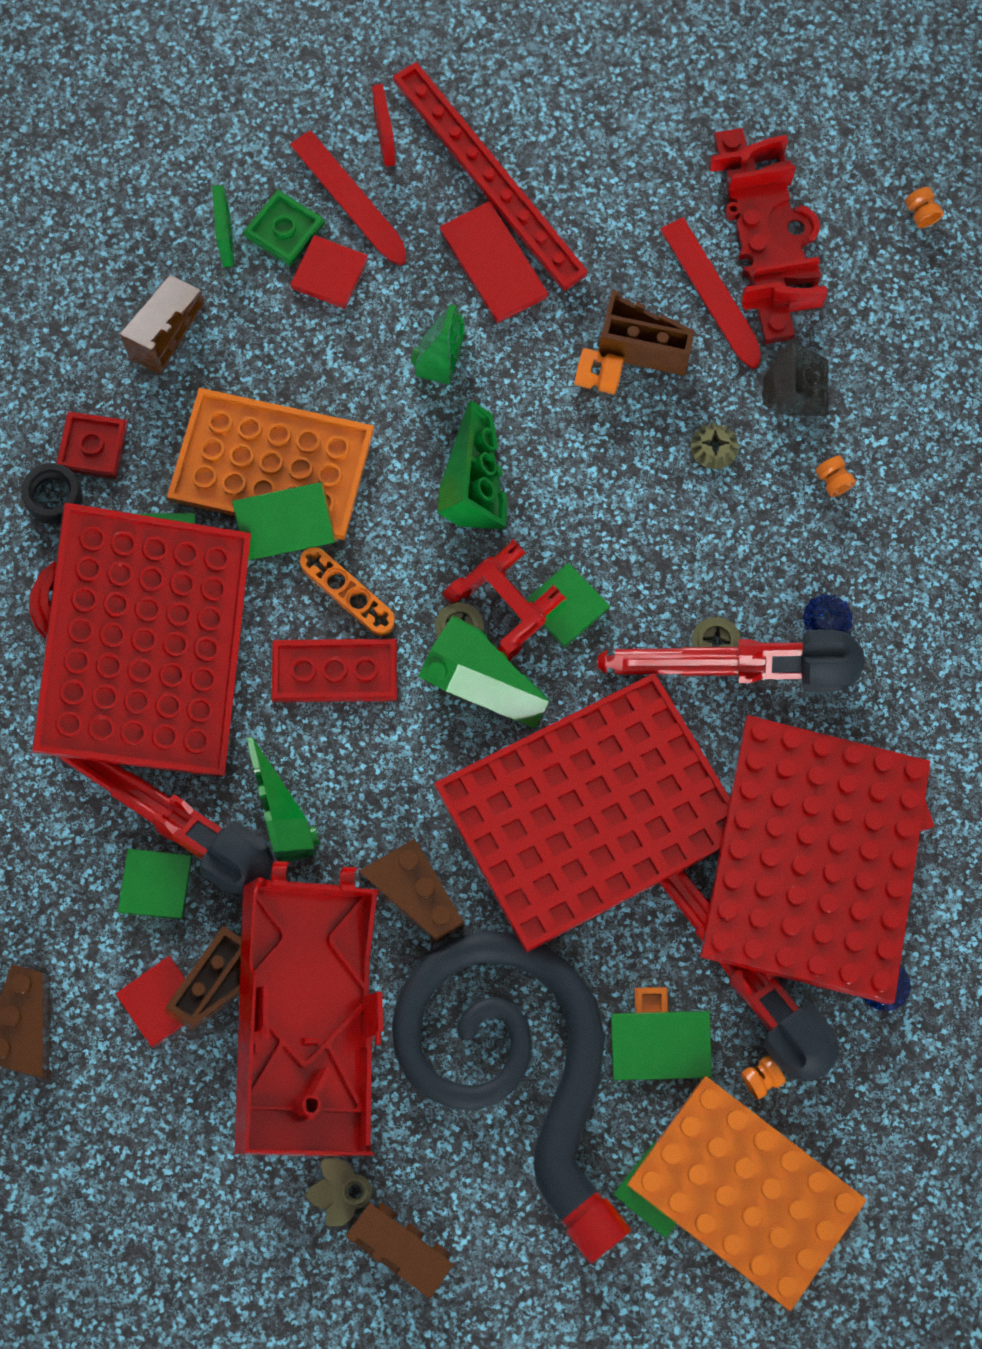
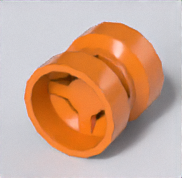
M923 187L912 192L904 201L908 210L914 213L913 220L917 228L931 226L944 215L940 205L934 202L935 195L931 187Z
M840 455L826 460L815 470L818 478L826 483L825 489L830 497L839 496L856 484L852 473L846 471V463Z
M769 1055L759 1060V1064L756 1067H748L740 1072L742 1080L756 1100L766 1096L768 1090L772 1087L778 1088L786 1083L780 1068Z

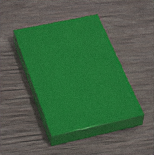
M323 481L232 501L239 531L251 533L248 561L336 542Z
M709 1010L611 1013L613 1081L703 1078L704 1076L712 1078Z

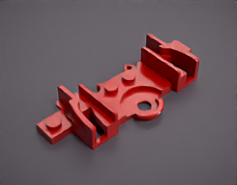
M743 128L714 132L713 139L717 155L711 157L708 166L709 171L715 172L738 168L727 171L726 192L730 203L726 207L725 217L730 221L737 220L735 228L741 248L738 260L747 259L752 263L749 267H743L742 275L748 278L750 286L743 288L740 301L744 310L758 309L757 316L765 345L793 340L795 332L790 313L823 307L828 293L826 286L819 287L818 285L821 278L818 267L819 257L806 259L804 250L802 251L803 247L811 244L817 238L820 230L819 219L814 211L806 206L800 205V207L791 209L787 186H791L796 168L791 163V160H786L785 158L788 144L787 135L762 140L747 147ZM779 160L777 163L756 171V162ZM792 221H798L803 224L804 232L800 235H793L787 229L788 224ZM804 283L811 284V288L787 287Z

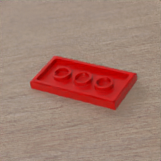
M490 201L439 226L440 234L497 324L548 298L547 290Z
M397 639L273 640V703L397 701Z

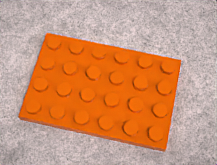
M199 388L167 499L169 502L235 516L232 503L234 500L323 481L335 538L345 540L373 438L374 425Z
M707 1076L701 1079L626 1184L788 1311L793 1309L867 1201L866 1198Z

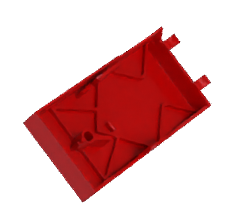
M274 861L271 867L270 880L259 877L243 886L234 1155L374 1156V1152H370L372 1038L375 1037V1045H381L383 1006L382 992L369 994V960L379 889L356 888L354 876L357 867L343 866L340 871L339 885L287 881L286 869L289 862Z

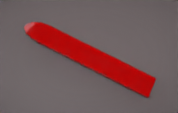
M310 130L290 143V147L372 245L392 263L400 266L404 265L406 262V250L398 233L315 134Z
M678 219L660 228L661 233L731 349L745 365L756 369L761 358L760 345L685 219Z

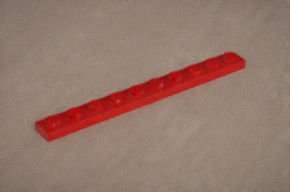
M414 62L394 75L393 83L563 292L586 278L588 270L420 65Z

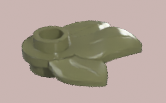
M336 1158L323 1159L320 1161V1165L325 1179L315 1183L306 1192L305 1197L314 1206L327 1209V1226H342L352 1219L356 1209L364 1207L370 1201L372 1186L364 1176L354 1174L348 1162ZM354 1185H358L362 1189V1194L358 1198H352L349 1193L350 1188Z

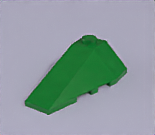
M450 304L422 337L420 347L414 348L411 364L415 365L416 377L450 385L465 335V318H462L463 315L459 313L460 311L456 305Z
M474 401L467 403L439 488L437 513L458 527L503 529L506 528L508 500L506 492H501L499 477L503 476L502 466L497 465L494 450L498 448L494 418L493 414Z
M452 616L432 646L418 677L446 692L536 729L550 700L525 674H521L508 661L509 658L502 651L500 652L480 629Z
M246 738L254 773L259 782V795L263 808L266 810L264 812L266 825L277 860L293 862L317 855L315 846L320 845L316 826L309 827L307 818L254 738Z

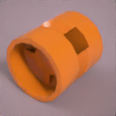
M583 348L574 385L588 389L595 385L600 392L615 395L622 372L624 357L612 354L601 357L599 351ZM594 367L601 368L599 375L592 373Z

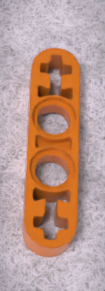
M312 547L302 552L300 564L302 571L307 577L372 634L384 637L392 633L395 628L394 614L383 602L322 549ZM310 557L314 560L319 557L321 567L326 570L323 576L321 570L315 565L309 568L308 559ZM333 575H340L345 579V584L339 589H332L327 584L329 578ZM358 594L365 596L368 600L366 606L361 609H355L350 605L351 598ZM373 605L376 606L373 608L374 614L379 618L387 616V626L382 624L378 627L375 626V618L369 613Z

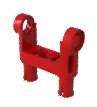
M514 539L494 558L492 556L487 557L465 578L461 577L452 582L442 594L449 604H453L463 598L466 600L486 581L492 585L522 620L519 625L500 641L501 645L497 648L509 658L508 661L515 657L522 649V644L546 623V616L562 601L566 600V597L553 584L534 603L532 601L528 602L506 577V571L523 555L527 554Z

